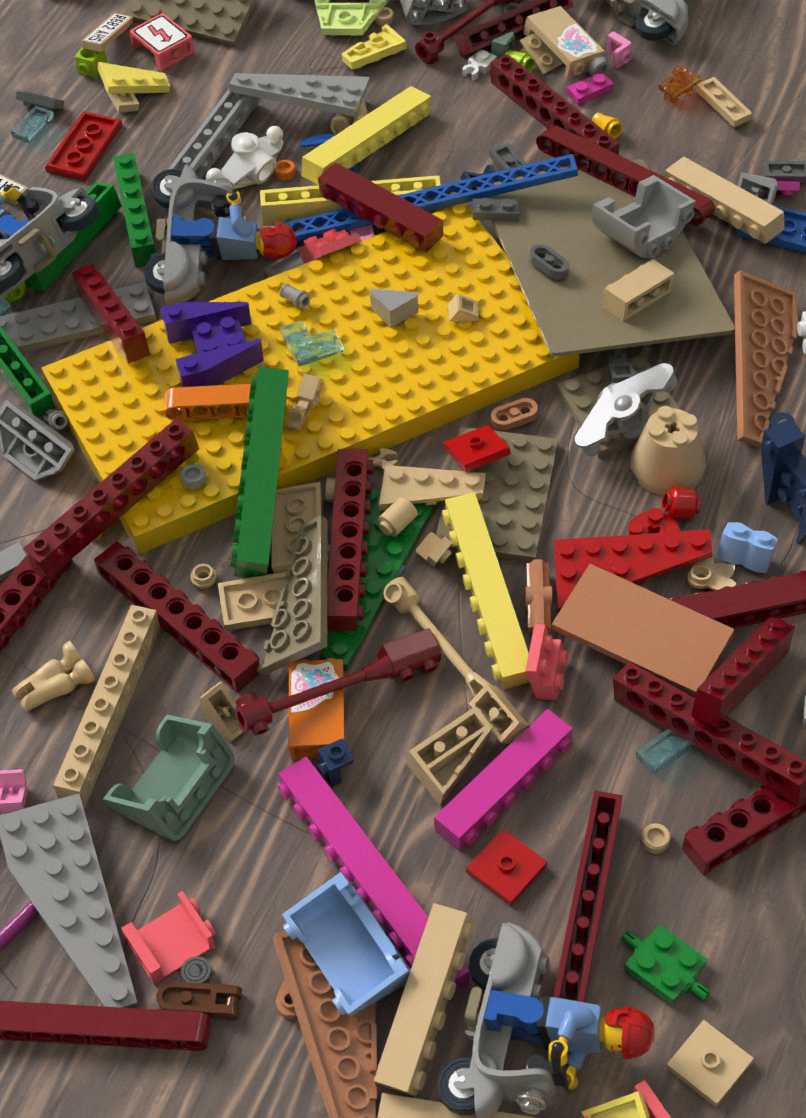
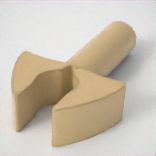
M379 448L380 454L377 457L369 458L373 459L374 467L382 469L383 475L386 465L399 466L397 452L390 449Z

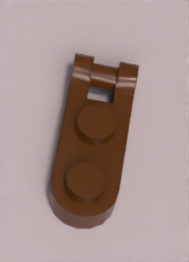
M172 981L163 984L158 989L156 1000L161 1010L202 1012L210 1015V1017L234 1021L239 1018L240 1009L237 1007V1004L242 996V988L236 985ZM218 997L226 998V1004H217Z

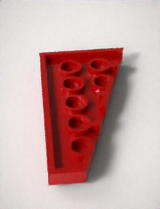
M710 529L554 540L558 613L589 564L637 585L643 583L644 579L657 575L659 577L667 574V571L680 566L684 568L711 558L713 551Z

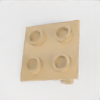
M535 33L520 40L523 46L520 52L532 55L535 59V65L542 75L564 64Z

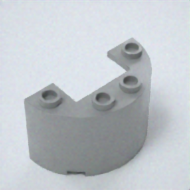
M653 175L639 182L633 203L615 212L613 210L616 201L610 197L593 204L592 220L594 226L598 227L599 231L642 258H653L663 250H669L672 247L674 240L683 230L686 223L690 222L693 218V208L696 201Z

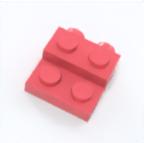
M332 229L323 233V238L317 239L316 236L304 240L305 245L298 248V251L305 264L345 247L357 244L361 239L358 232L349 235L345 229L339 232L336 229Z
M544 624L534 625L525 671L536 699L558 700V695L564 687V675L562 673L568 665L569 655L568 651L564 650L562 641L553 639L548 634Z

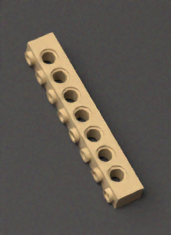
M131 605L53 784L58 799L80 793L83 808L86 807L159 633L160 624L156 610Z

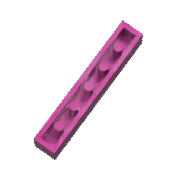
M547 709L434 817L435 832L458 851H461L466 845H472L478 838L479 832L485 826L490 827L504 808H509L514 804L517 795L523 789L528 790L542 771L546 772L550 769L555 758L560 753L564 754L570 749L573 743V728Z

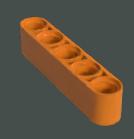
M251 384L171 388L165 394V416L172 421L176 418L180 421L247 418Z

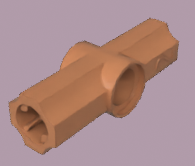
M534 559L532 562L527 563L525 610H528V633L532 635L535 624L546 625L548 634L551 633L552 586L549 583L550 568L549 563L544 562L542 559Z

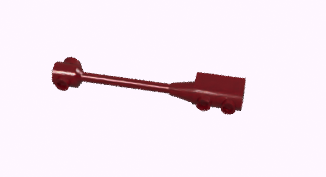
M487 0L440 35L432 31L425 32L423 39L415 45L417 55L426 64L436 63L438 61V54L445 48L444 42L491 7L501 3L519 4L523 0Z
M430 628L383 644L377 654L378 660L368 664L358 672L269 703L263 697L258 698L255 692L245 694L236 700L235 715L237 722L244 733L252 731L254 736H259L269 730L268 724L272 723L273 714L362 681L394 679L398 677L402 683L415 676L413 671L422 669L424 674H428L438 668L437 663L441 661L439 645Z

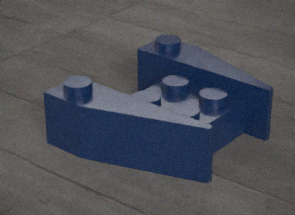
M789 419L764 430L761 443L764 494L767 505L781 500L789 506L794 517L800 521L796 542L801 543L806 540V458L802 454L805 436L794 422Z

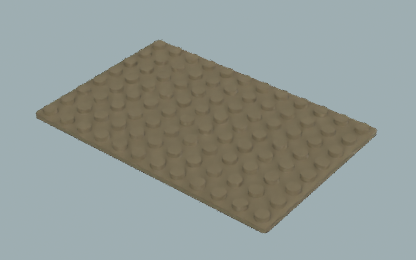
M642 159L630 160L649 169ZM578 170V176L487 197L488 199L508 198L518 200L519 221L491 220L551 356L573 355L734 333L735 326L683 230L674 240L669 250H663L653 258H642L594 226L592 220L593 204L610 197L616 201L613 210L615 212L635 201L634 196ZM541 171V172H539L538 174L541 175V174H545L546 172H545V171ZM520 176V177H517L516 179H517V180H520V179H523L524 177ZM495 182L494 185H499L502 182ZM535 245H546L552 248L569 262L568 275L559 280H554L529 261L530 249ZM652 259L675 273L670 293L625 321H621L602 308L603 291L609 284H613L624 275L633 272L639 266L646 264Z

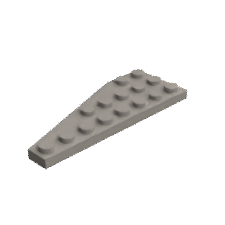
M80 793L0 815V838L10 874L36 908L62 949L68 954L78 972L84 977L101 1005L104 1007L122 1008L138 1007Z

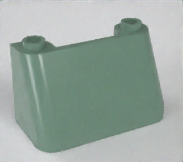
M166 715L156 730V741L162 749L133 789L126 784L118 783L109 790L103 800L113 811L166 839L177 841L186 834L232 770L234 754L213 724Z

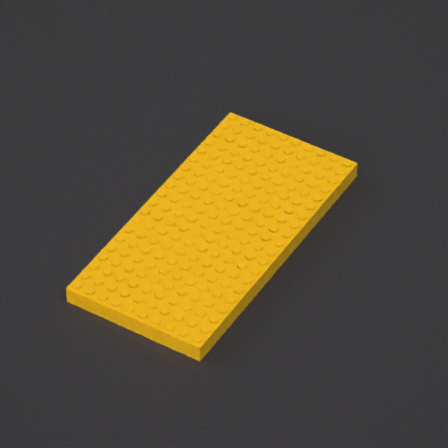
M466 203L449 206L432 213L443 220L444 236L427 253L419 248H414L410 243L396 238L393 234L386 231L357 244L340 249L337 252L330 253L319 259L209 301L248 302L251 325L241 328L246 342L261 339L264 358L263 362L219 385L251 384L252 375H257L258 366L289 370L276 489L304 485L335 472L338 449H368L370 457L379 453V448L389 449L579 368L580 354L557 357L550 355L507 255L479 220H473L472 211ZM284 284H290L300 291H307L310 296L309 305L306 308H296L294 303L280 297L281 287ZM370 289L418 292V313L390 328L371 309ZM456 294L478 301L479 319L477 321H449L448 305ZM163 320L142 328L151 355L132 363H127L110 340L41 368L46 387L51 392L59 411L66 414L67 425L99 483L172 422V420L165 416V394L171 388L182 387L176 359L194 355L197 352L193 339L169 344ZM303 374L320 377L324 380V385L319 403L312 407L300 430L287 427V421L292 419L291 408L298 404L297 393ZM247 418L181 421L193 430L199 450L119 518L139 555L236 514L238 495H242L238 494ZM190 464L201 465L206 472V483L198 489L184 487L181 482L180 472L185 466Z

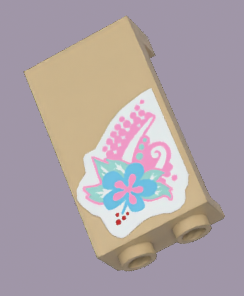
M561 6L527 16L523 34L527 37L535 33L566 65L564 75L567 78L588 72V67L592 61L598 57H603L604 50Z

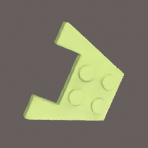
M314 0L322 35H363L389 0H370L369 3H330L331 0Z

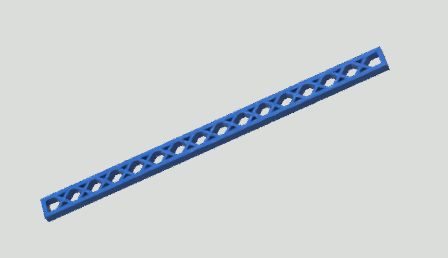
M573 154L397 196L428 212L470 202L472 198H487L578 176V169ZM562 166H571V168L561 169ZM541 171L546 172L545 174H538ZM520 176L524 177L523 179H520V180H517V179H516L517 177H520ZM495 182H502L499 185H494ZM474 187H479L478 190H471ZM452 192H456V193H457L456 195H453V196L449 195V194L452 193ZM431 197H434V198H435V199L432 200V201H428V200H427L428 198H431ZM338 209L282 223L288 225L294 232L300 226L303 227L301 232H295L297 242H302L313 236L317 238L323 237V233L332 229H336L339 232L344 229L348 231L373 225V223L366 219H361L347 209ZM346 218L345 221L339 222L340 219ZM318 224H324L322 227H316Z

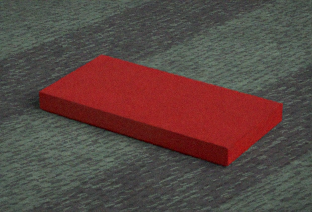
M83 111L46 164V172L85 182L123 126L122 120Z

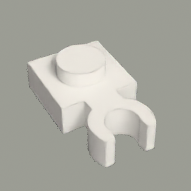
M479 49L468 59V64L463 67V76L465 77L471 73V78L475 81L479 77V72L486 74L491 69V62L495 61L497 56Z

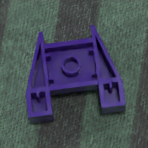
M181 302L160 307L169 344L193 339L197 354L176 359L182 387L216 386L264 361L261 339L246 342L241 328L251 325L248 302Z

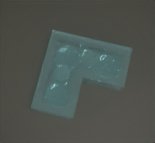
M303 320L280 328L281 335L298 367L344 352L343 344L334 329L311 336Z

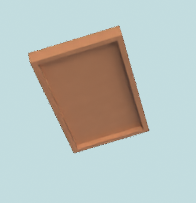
M592 564L588 565L552 623V630L626 665L631 662L694 697L696 696L697 688L713 672L734 635L733 628Z

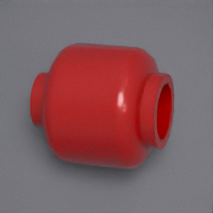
M673 486L663 495L662 510L673 519L689 521L701 510L702 501L698 498L697 492L693 488Z

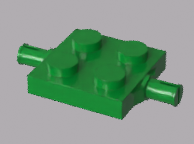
M660 924L650 936L643 940L636 937L629 930L623 934L621 941L634 949V954L624 964V971L671 1006L681 995L688 991L694 993L702 1001L708 998L711 990L697 981L699 973L707 965L708 959Z

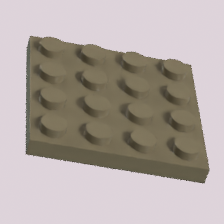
M644 354L627 359V362L633 363L636 375L652 368ZM608 366L556 383V391L579 428H581L596 405L601 391L611 384L607 372ZM657 392L648 413L652 416L662 406H669L675 409L680 408L669 392ZM621 433L607 435L606 440L601 442V449L596 455L600 458L634 446L638 438L626 439Z

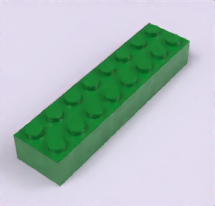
M258 366L257 375H252L238 494L242 495H238L235 517L238 519L235 521L233 543L238 544H233L230 567L235 568L234 576L251 578L266 575L289 370Z

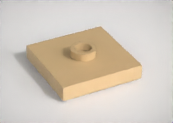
M703 1020L670 1059L666 1069L714 1107H717L752 1064L754 1058Z

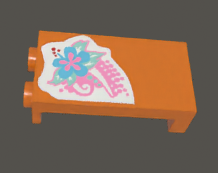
M327 658L314 661L302 659L290 663L289 696L344 677L343 659ZM344 688L289 708V752L291 760H301L306 756L308 759H319V748L339 739H344L345 741Z

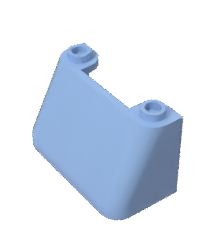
M342 872L282 914L287 922L283 927L292 940L298 937L305 945L335 990L336 997L332 1001L342 1015L347 1012L349 1016H353L406 985L411 969L357 890Z

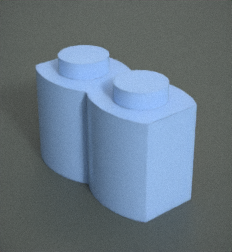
M728 522L722 533L717 557L731 564L743 565L745 568L755 572L767 573L773 559L778 538L766 531L752 530L742 523Z

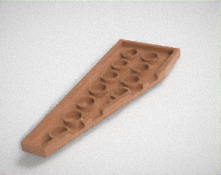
M739 270L734 274L737 441L759 447L762 443L764 430L769 428L770 413L775 408V397L780 392L788 367L786 362L788 356L793 351V340L798 335L797 293Z
M286 931L275 933L273 936L275 948L328 1117L376 1118L377 1087L374 1078L377 1071V1024H375V1007L377 1002L353 1016H349L347 1012L342 1015L332 1001L336 997L335 990L305 945L298 937L292 940Z

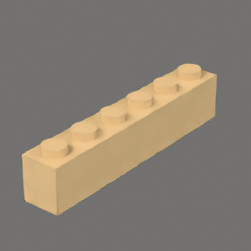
M682 157L665 170L666 178L711 199L715 205L713 213L715 216L749 234L752 238L766 244L784 230V211L690 159Z
M433 903L374 1081L381 1086L416 1097L418 1090H421L425 1084L426 1072L424 1071L428 1060L433 1058L436 1050L435 1037L437 1031L441 1030L444 1026L446 1012L444 1010L447 1001L451 1000L455 993L456 983L454 980L457 971L462 969L465 962L464 949L466 943L471 941L475 931L474 919L466 912Z

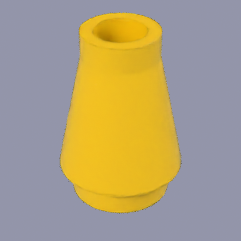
M596 113L593 116L592 121L611 137L616 139L621 135L623 126L619 119L601 113Z

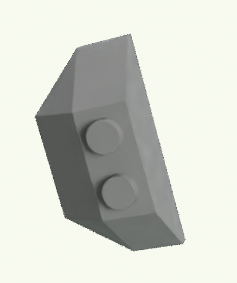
M9 400L4 402L0 409V448L2 455L35 481H40L61 472L74 452L72 443L40 418Z

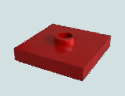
M489 425L443 442L444 449L465 472L511 454L510 447Z
M502 828L466 867V873L509 906H512L547 867V861Z

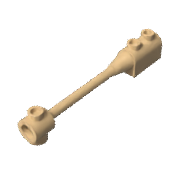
M404 577L395 578L386 585L384 589L385 600L392 603L401 614L410 612L424 630L430 628L439 648L466 679V683L474 696L469 703L472 708L476 707L492 726L491 731L501 743L511 744L530 726L498 687L491 685L479 674L473 672L418 607L421 597Z

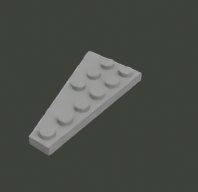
M235 73L229 84V92L356 117L369 86L370 77Z

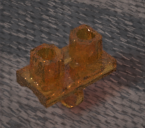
M677 66L673 69V75L659 84L658 89L664 93V100L672 105L678 102L680 95L692 93L694 86L701 82V76L694 75L687 67Z

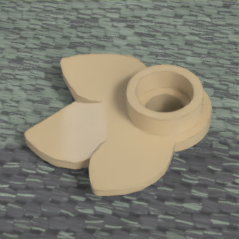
M712 557L695 563L688 573V583L694 588H709L711 590H719L725 586H736L735 581L731 579L735 571V564L714 563Z

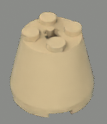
M669 406L660 407L649 418L632 449L630 458V469L638 479V484L652 493L664 495L673 486L694 489L701 482L705 473L706 457L697 425V418L693 414Z

